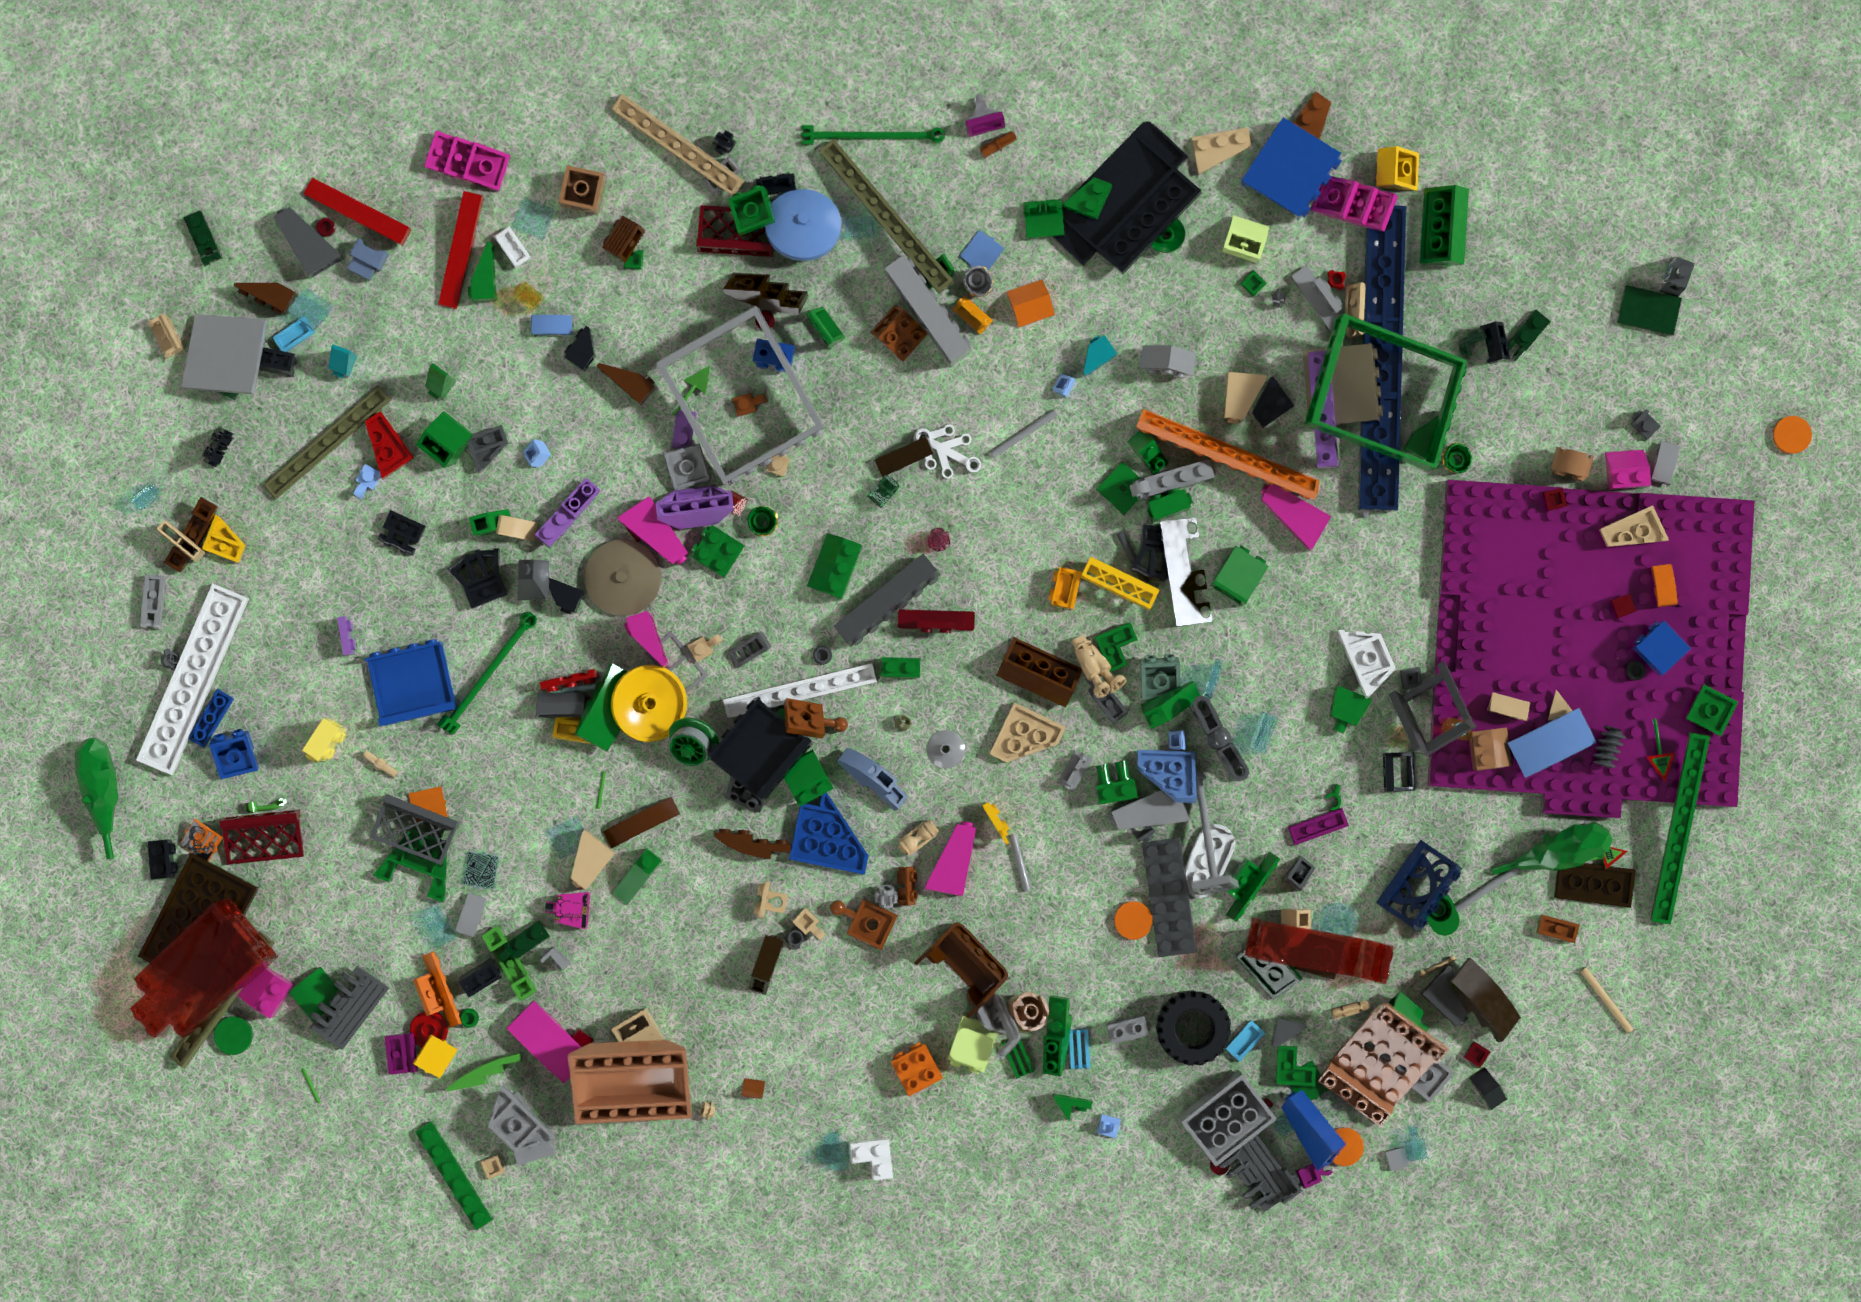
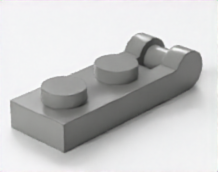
M145 574L140 621L141 628L154 627V629L159 630L162 628L166 576ZM149 613L155 614L154 619H149Z

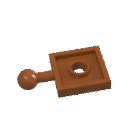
M786 698L784 701L787 733L823 739L825 735L824 726L833 727L837 732H844L848 728V722L843 717H838L835 720L824 718L822 704Z
M865 899L862 900L857 913L845 908V904L840 900H835L830 905L832 914L837 916L843 914L853 919L847 932L848 935L882 950L898 917L897 914ZM868 920H877L878 927L875 930H870L867 927Z

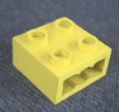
M323 718L302 750L307 753L305 757L313 762L330 760L336 752L334 748L337 743L341 744L344 741L347 729L332 719Z

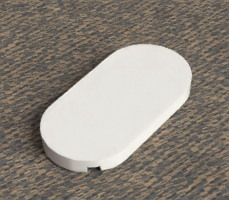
M1214 824L1210 825L1217 875L1223 876L1233 854L1235 840L1227 827ZM1203 830L1198 834L1185 864L1189 895L1197 898L1211 895L1197 894V892L1192 890L1191 882L1205 880L1210 877Z

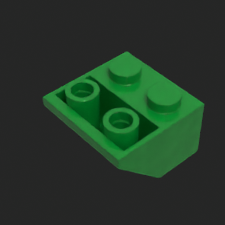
M443 411L424 430L416 446L443 468H447L456 464L474 434Z

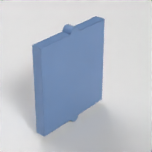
M979 230L960 257L968 262L970 267L983 266L989 270L1005 248L995 242L993 237L990 238Z

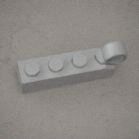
M1207 459L1135 481L1129 487L1132 497L1137 496L1138 501L1159 494L1168 493V491L1175 488L1182 489L1212 480L1215 476L1210 460Z

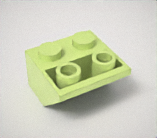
M1233 215L1221 252L1258 263L1265 246L1269 226Z

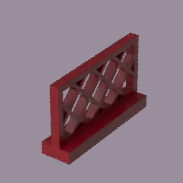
M700 205L698 238L696 242L697 252L773 257L774 248L769 242H762L758 238V236L765 232V227H762L756 234L752 231L749 232L753 237L748 241H744L739 237L738 232L736 233L730 227L735 223L734 219L726 223L721 217L726 212H731L730 207ZM704 211H713L716 217L708 222L704 218ZM719 219L725 226L717 232L711 225ZM709 227L714 235L710 238H702V232ZM728 228L733 236L730 239H723L720 234Z
M300 809L223 817L219 821L223 833L227 865L304 857ZM295 823L296 832L293 836L283 830L287 824ZM268 826H274L279 830L274 838L264 832ZM249 828H255L260 832L254 840L245 834ZM227 830H235L241 835L234 842L228 837ZM280 832L289 838L285 846H282L275 840ZM261 834L270 840L265 849L256 842ZM242 836L251 842L246 851L237 844ZM291 841L298 845L299 853H291L286 849ZM272 842L281 849L277 855H272L267 851ZM253 845L262 851L258 857H253L248 853ZM233 847H236L243 853L239 859L231 860L230 851Z

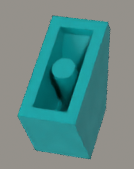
M1097 335L1089 341L1091 344L1087 350L1083 370L1084 377L1117 356V352L1105 335L1102 337Z
M332 344L328 369L333 371L332 375L343 379L344 376L350 377L357 355L350 350Z

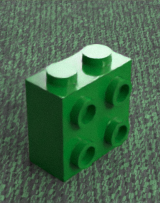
M1179 488L1168 491L1167 496L1162 497L1159 494L1151 497L1146 508L1153 524L1188 511L1193 502L1189 492L1186 493L1185 489L1179 490Z

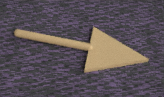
M1557 690L1555 691L1547 721L1554 720L1572 711Z

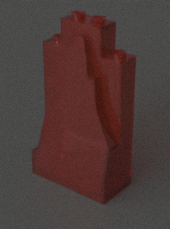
M230 898L215 902L133 979L137 983L138 989L144 992L145 995L130 1010L134 1018L143 1024L150 1036L154 1038L159 1037L173 1026L175 1033L184 1038L191 1035L239 989L246 987L279 956Z

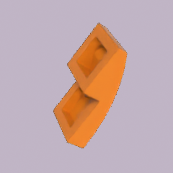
M1672 564L1652 566L1651 571L1655 584L1654 593L1657 606L1677 605V591Z

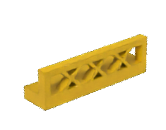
M1091 556L1080 577L1149 611L1159 592V589ZM1087 571L1096 575L1097 577H1092L1088 575ZM1105 580H1107V581H1109V582H1111V583H1113V584H1115V585H1112V586H1111V585H1108ZM1123 589H1125V590H1127V591H1129V592H1131V593H1130V594H1127V593L1124 592ZM1140 597L1150 601L1149 604L1142 601Z

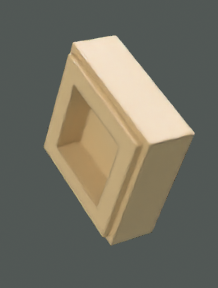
M499 1154L480 1162L487 1180L506 1173Z

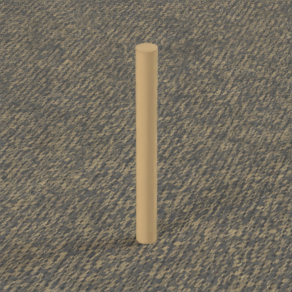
M1587 967L1580 971L1620 1025L1627 1033L1631 1032L1633 1027Z

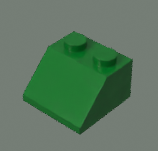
M813 749L806 752L784 778L799 807L834 789Z

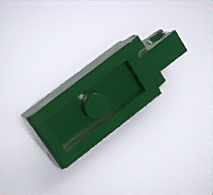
M537 921L504 945L505 950L498 954V957L502 962L510 957L513 960L519 959L547 940L550 935L541 922Z

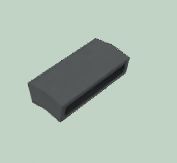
M585 692L538 693L536 715L538 718L582 717L587 704Z

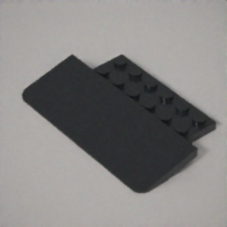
M1142 122L1073 193L1075 194L1094 177L1112 184L1111 191L1098 219L1095 220L1071 211L1062 205L1064 235L1052 237L1082 266L1097 252L1123 275L1202 194L1201 189L1177 170L1188 158V155L1152 122Z

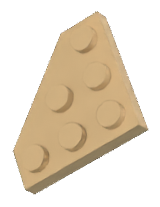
M1014 702L990 751V755L1007 763L1058 745L1066 727Z

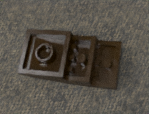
M733 272L723 288V293L742 302L779 313L799 315L808 299V291L789 290V283L770 282V275Z
M1467 958L1449 981L1466 1012H1473L1481 1027H1488L1496 1042H1503L1521 1017L1494 980L1471 958Z

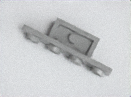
M1305 266L1293 274L1291 278L1331 333L1336 316L1341 314L1342 303L1336 295H1332L1328 282L1326 280L1322 281L1321 278L1316 279L1308 266Z

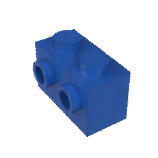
M757 338L753 356V363L757 364L756 367L767 369L768 366L775 367V371L786 373L770 342ZM779 343L792 367L795 345Z

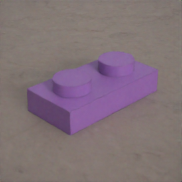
M679 410L676 414L672 448L677 449L691 446L694 431L682 410ZM691 411V413L693 414V416H694V418H695V417H696V412H692V411Z
M346 616L337 617L343 655H354V650L357 647L355 639L351 638L350 631H353L352 621L348 620Z

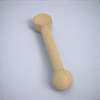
M1452 956L1448 960L1427 970H1421L1419 976L1425 977L1428 973L1457 959L1455 956Z

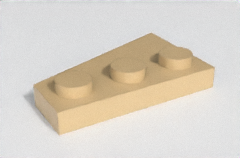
M1248 127L1191 138L1198 175L1251 147Z
M1653 505L1599 529L1606 547L1669 541Z

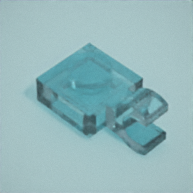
M1415 1125L1407 1126L1410 1140L1404 1142L1408 1161L1427 1159L1425 1139L1418 1138V1130Z

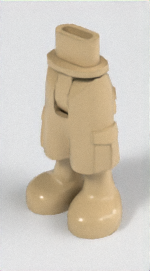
M1082 635L1071 641L1075 647L1074 652L1087 680L1094 683V694L1097 698L1105 697L1109 691L1110 693L1116 692L1126 683V678L1123 675L1114 677L1109 672L1111 665L1092 644L1091 640L1087 641L1085 636Z

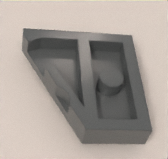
M502 425L474 434L470 439L468 446L478 473L482 472L509 444Z

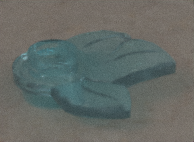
M838 1132L828 1134L824 1138L823 1145L819 1146L816 1150L817 1160L822 1164H828L833 1170H845L848 1168V1163L845 1160V1157L849 1155L848 1142L839 1141ZM827 1150L829 1156L823 1158L821 1155L822 1151Z

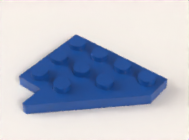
M828 793L822 795L820 806L810 804L800 806L789 859L865 875L869 855Z

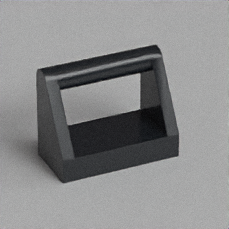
M1414 752L1383 753L1384 791H1415ZM1406 756L1407 787H1394L1393 757Z

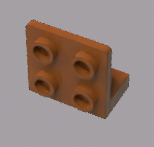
M894 305L870 332L876 339L882 341L901 361H904L927 336V332L903 308Z

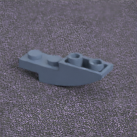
M847 748L837 759L836 762L863 788L868 785L894 811L898 810L908 796L896 785L898 780L865 755Z

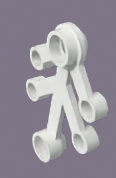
M946 425L944 428L932 432L927 429L917 430L914 434V441L918 440L921 435L928 437L932 448L938 452L943 469L942 476L945 479H950L953 476V470L949 466L947 456L966 465L967 470L971 473H976L981 469V461L978 458H967L951 449L963 444L965 446L969 445L972 440L969 434H963L959 438L940 443L934 439L944 435L952 436L955 432L952 425ZM947 427H951L953 429V432L951 434H947L945 432V429ZM964 436L969 437L968 443L962 441ZM932 455L925 457L926 468L929 470L935 469L937 464ZM928 461H933L935 465L930 468L927 463ZM976 462L977 468L972 469L970 463ZM945 470L951 471L949 477L944 475Z

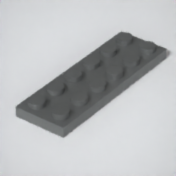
M1181 837L1143 842L1142 849L1158 957L1196 953L1197 946Z

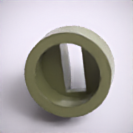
M902 714L895 720V728H899V731H906L912 725L910 719Z

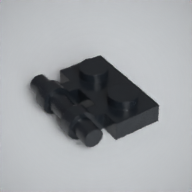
M390 510L383 525V528L389 530L387 535L380 533L378 540L383 542L385 546H392L399 549V552L403 554L408 553L413 556L416 549L411 547L410 543L414 541L419 544L426 526ZM395 534L405 537L403 543L394 539Z

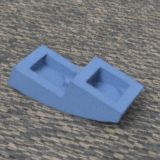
M531 315V335H572V315Z

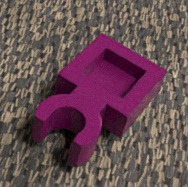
M1313 1163L1296 1170L1303 1189H1307L1322 1182L1321 1175L1329 1176L1333 1171L1325 1172L1323 1168L1317 1171Z

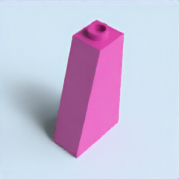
M1265 484L1260 492V495H1262L1260 501L1306 549L1311 551L1331 516L1292 493L1283 490L1276 484H1269L1268 486Z
M650 496L617 517L622 525L671 565L677 564L679 566L687 560L686 556L689 554L668 524L657 520L656 505Z
M962 821L961 825H956L925 889L963 896L976 827H972L973 823Z

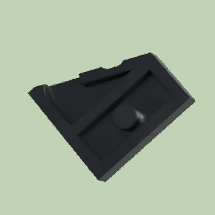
M1273 376L1270 378L1252 412L1262 428L1294 407V404Z

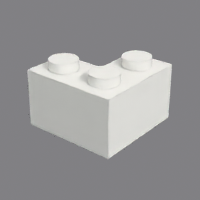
M887 1137L848 1142L850 1161L852 1163L870 1161L871 1178L873 1180L893 1178L890 1144Z

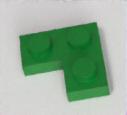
M1131 623L1095 637L1101 654L1111 665L1109 672L1127 666L1120 647L1138 640Z
M1278 1046L1276 1084L1315 1087L1316 1067L1297 1066L1298 1047Z

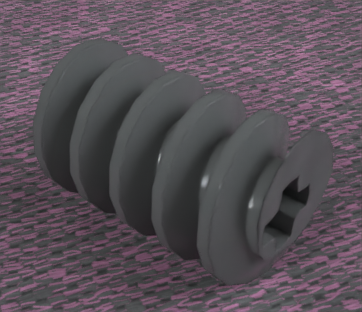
M1604 725L1603 728L1608 732H1601V736L1605 739L1598 740V743L1602 746L1596 747V750L1600 754H1593L1597 761L1591 762L1607 768H1616L1611 762L1618 761L1614 754L1621 753L1617 746H1623L1624 744L1619 739H1626V736L1622 734V730Z

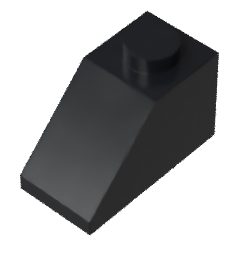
M549 578V589L556 605L561 607L560 611L570 615L571 612L577 613L584 591Z

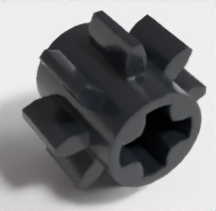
M725 130L724 134L718 132L712 143L716 146L714 148L715 151L721 155L724 152L730 153L736 144V141L733 140L734 134Z

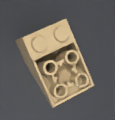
M647 1008L611 1029L618 1042L665 1040Z

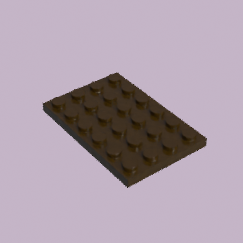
M190 853L138 957L203 991H207L259 887L194 853Z

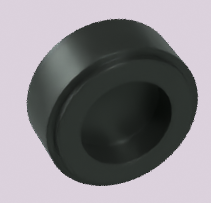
M1633 661L1625 667V675L1632 681L1640 680L1645 676L1646 669L1641 662Z

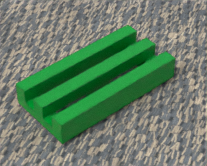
M1021 1039L1018 1044L1029 1069L1025 1070L1016 1047L1013 1048V1052L1021 1068V1073H1018L1010 1052L1007 1054L1016 1079L1034 1072Z

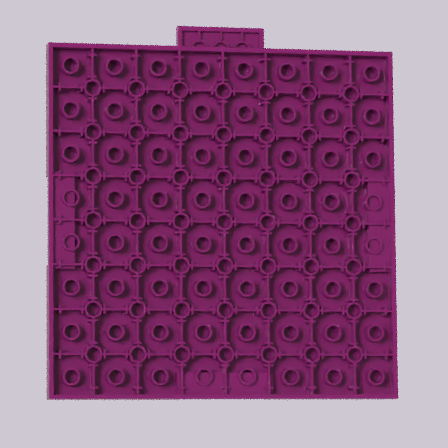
M1448 479L1445 489L1434 676L1440 673L1437 665L1444 661L1450 670V674L1468 713L1476 725V728L1469 732L1507 728L1509 742L1552 721L1547 720L1555 691L1557 690L1572 711L1580 708L1597 743L1525 778L1511 749L1512 766L1473 771L1467 732L1464 736L1457 738L1429 755L1427 786L1543 794L1542 813L1621 818L1622 799L1675 803L1689 732L1710 736L1696 804L1738 807L1744 702L1742 683L1746 615L1749 612L1755 500L1563 488L1567 507L1547 511L1543 492L1563 487ZM1653 505L1669 541L1606 547L1599 529ZM1672 564L1678 604L1658 607L1651 568L1652 566ZM1630 594L1636 612L1617 618L1610 600ZM1655 621H1665L1691 648L1662 676H1658L1632 649L1635 645L1634 641L1642 634L1645 636L1649 632L1648 627ZM1633 661L1641 662L1646 669L1645 676L1637 681H1632L1625 675V667ZM1445 681L1433 687L1430 741L1455 727L1457 723L1463 722ZM1702 684L1738 701L1722 736H1717L1685 719ZM1492 692L1530 702L1527 721L1487 711ZM1654 718L1657 719L1662 754L1675 752L1666 782L1662 780L1646 758L1647 756L1658 755L1653 725ZM1604 725L1622 730V734L1626 736V739H1619L1624 744L1623 746H1617L1621 753L1614 754L1618 761L1611 762L1616 768H1607L1591 762L1597 761L1593 754H1600L1596 747L1602 746L1598 743L1599 739H1605L1601 736V732H1608L1603 728Z

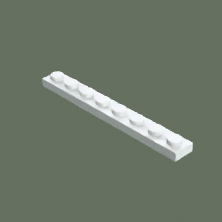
M871 663L724 699L723 702L727 718H732L740 714L744 715L748 710L746 709L747 705L753 699L756 701L758 697L769 708L784 705L786 698L802 701L875 683L877 680L873 664Z

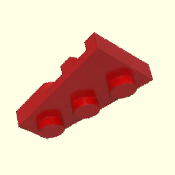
M381 411L365 421L382 480L414 459Z
M591 669L587 670L588 673H575L570 675V677L564 676L539 682L541 690H546L547 693L558 691L557 687L561 686L569 689L577 687L576 683L583 681L584 685L595 683V679L599 678L598 670Z

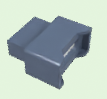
M358 238L349 254L353 259L347 269L370 281L376 270H382L389 254L384 250L375 251L365 246L363 240Z

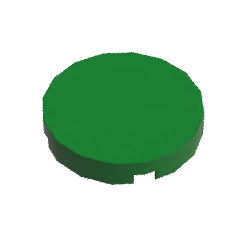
M232 1016L218 1023L214 1032V1040L222 1052L236 1055L243 1053L250 1047L254 1034L247 1020Z

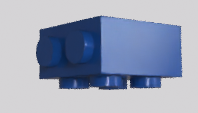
M1655 621L1648 627L1649 632L1645 636L1642 634L1634 641L1635 645L1632 649L1658 676H1662L1691 648L1665 621Z

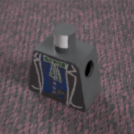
M1671 257L1660 292L1679 297L1688 285L1695 263L1679 257Z

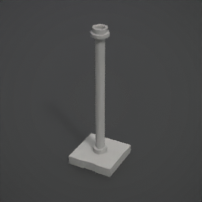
M1202 771L1196 772V791L1210 877L1205 880L1191 882L1192 890L1200 895L1238 889L1239 884L1238 880L1230 875H1217L1203 780L1206 777Z

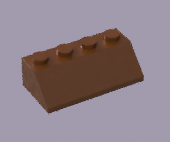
M1013 637L996 676L1066 708L1080 678L1082 668Z

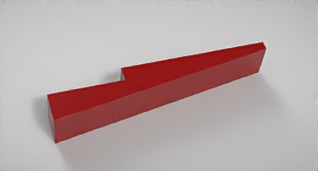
M313 177L303 193L401 246L405 244L412 231L410 227Z
M463 191L438 305L454 309L458 307L484 201L482 195Z

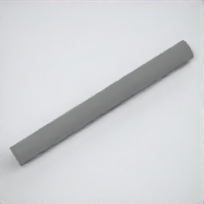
M1053 409L990 453L996 458L1058 416Z
M1515 868L1504 872L1456 904L1457 912H1460L1520 872L1519 869Z

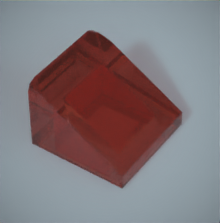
M731 490L734 510L731 513L740 517L749 499Z

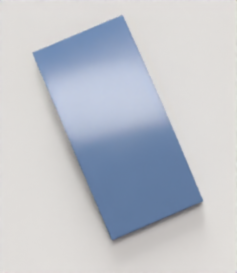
M1577 708L1508 742V745L1526 778L1597 742L1580 708Z

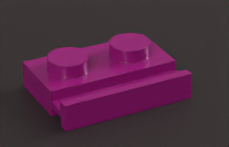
M414 1033L384 1036L389 1075L417 1072L418 1067L413 1064L416 1059Z

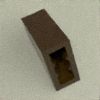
M765 935L750 977L749 990L764 995L767 994L784 942L779 937Z

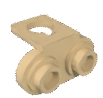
M769 881L759 884L757 895L761 896L762 901L755 903L754 914L759 917L758 919L762 920L766 910L784 913L788 898L787 894L769 891L771 884ZM780 897L783 904L781 907L775 908L771 903H768V900Z

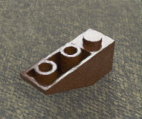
M234 283V286L238 288V293L245 297H248L249 294L255 296V302L262 306L268 303L272 306L271 310L280 315L282 312L289 313L298 296L296 292L279 283Z

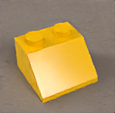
M1398 146L1379 148L1376 187L1389 190L1417 191L1419 153Z

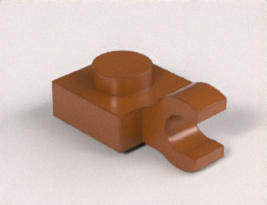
M751 393L732 398L738 417L757 412L755 406L768 402L765 394L752 398Z

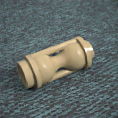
M931 819L925 820L898 840L900 842L898 847L904 855L907 853L912 855L936 837L939 829Z

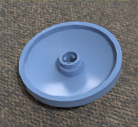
M796 189L780 195L772 202L771 209L775 223L765 226V232L769 243L778 253L792 260L811 261L823 257L835 247L841 233V217L837 207L828 197L813 190Z

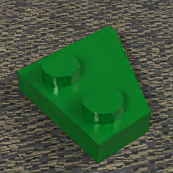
M1094 177L1063 203V207L1097 220L1111 191L1112 184Z

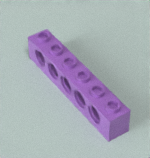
M1326 350L1308 352L1311 397L1315 390ZM1331 380L1319 421L1336 427ZM1314 429L1317 467L1319 469L1339 467L1337 437Z

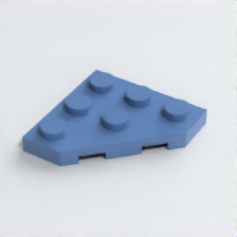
M1137 750V770L1174 801L1179 803H1196L1195 752Z

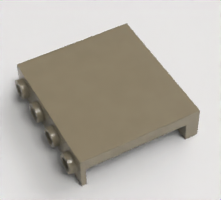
M1372 343L1341 346L1332 376L1336 425L1368 421L1380 422L1379 417L1383 416L1382 405H1378L1381 389L1380 386H1377L1376 379L1379 378V367H1375L1378 352ZM1327 348L1303 351L1307 411L1312 400L1308 352L1323 351Z

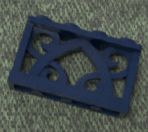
M1420 840L1376 903L1414 930L1419 931V929L1426 925L1428 916L1437 910L1438 902L1441 898L1449 893L1453 881L1459 879L1462 868ZM1429 852L1439 860L1431 864L1426 855ZM1445 864L1448 866L1449 871L1444 877H1441L1440 873L1444 870L1437 869L1435 871L1434 868ZM1418 867H1421V871H1423L1420 874L1415 872ZM1428 874L1430 892L1411 898L1412 887L1408 880L1410 878H1423ZM1403 888H1407V889H1408V893H1407L1406 898H1405L1406 893H1403V894L1400 893ZM1391 904L1403 905L1401 913L1390 907ZM1408 905H1411L1410 911L1412 914L1415 909H1419L1416 918L1411 919L1407 917L1406 909Z

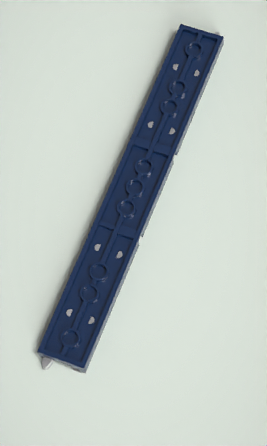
M1396 200L1385 231L1366 227L1364 316L1366 322L1403 336L1406 206H1401L1400 201ZM1364 333L1363 344L1372 343L1378 352L1375 367H1379V378L1376 379L1377 386H1380L1381 389L1378 405H1382L1383 416L1379 417L1380 422H1361L1360 437L1400 451L1403 348ZM1360 446L1358 510H1362L1364 518L1369 516L1370 510L1397 511L1399 460Z

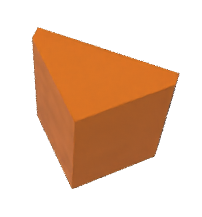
M1042 279L1006 292L1018 327L1055 315L1049 292Z

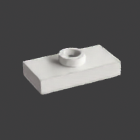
M510 226L494 236L516 269L531 259V256Z

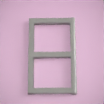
M671 631L661 639V643L663 644L672 637L685 655L668 670L672 671L688 657L703 674L685 689L687 693L708 674ZM646 651L645 653L652 660V662L655 665L660 666L658 662Z

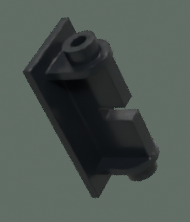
M788 172L766 177L759 176L756 179L757 186H764L768 194L796 190L794 173Z

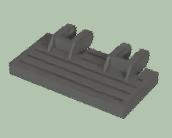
M358 965L353 970V974L359 977L358 979L346 971H343L341 974L344 979L353 984L351 988L337 980L334 983L340 989L329 1002V1005L335 1008L334 1010L322 1002L317 1005L319 1009L330 1015L327 1020L316 1012L310 1014L315 1019L310 1028L342 1050L389 989L385 983Z
M1258 1135L1219 1164L1221 1168H1224L1238 1159L1240 1163L1227 1172L1228 1178L1238 1174L1247 1187L1255 1182L1254 1186L1242 1194L1243 1199L1250 1198L1259 1190L1263 1193L1249 1204L1251 1209L1260 1205L1266 1212L1296 1190Z

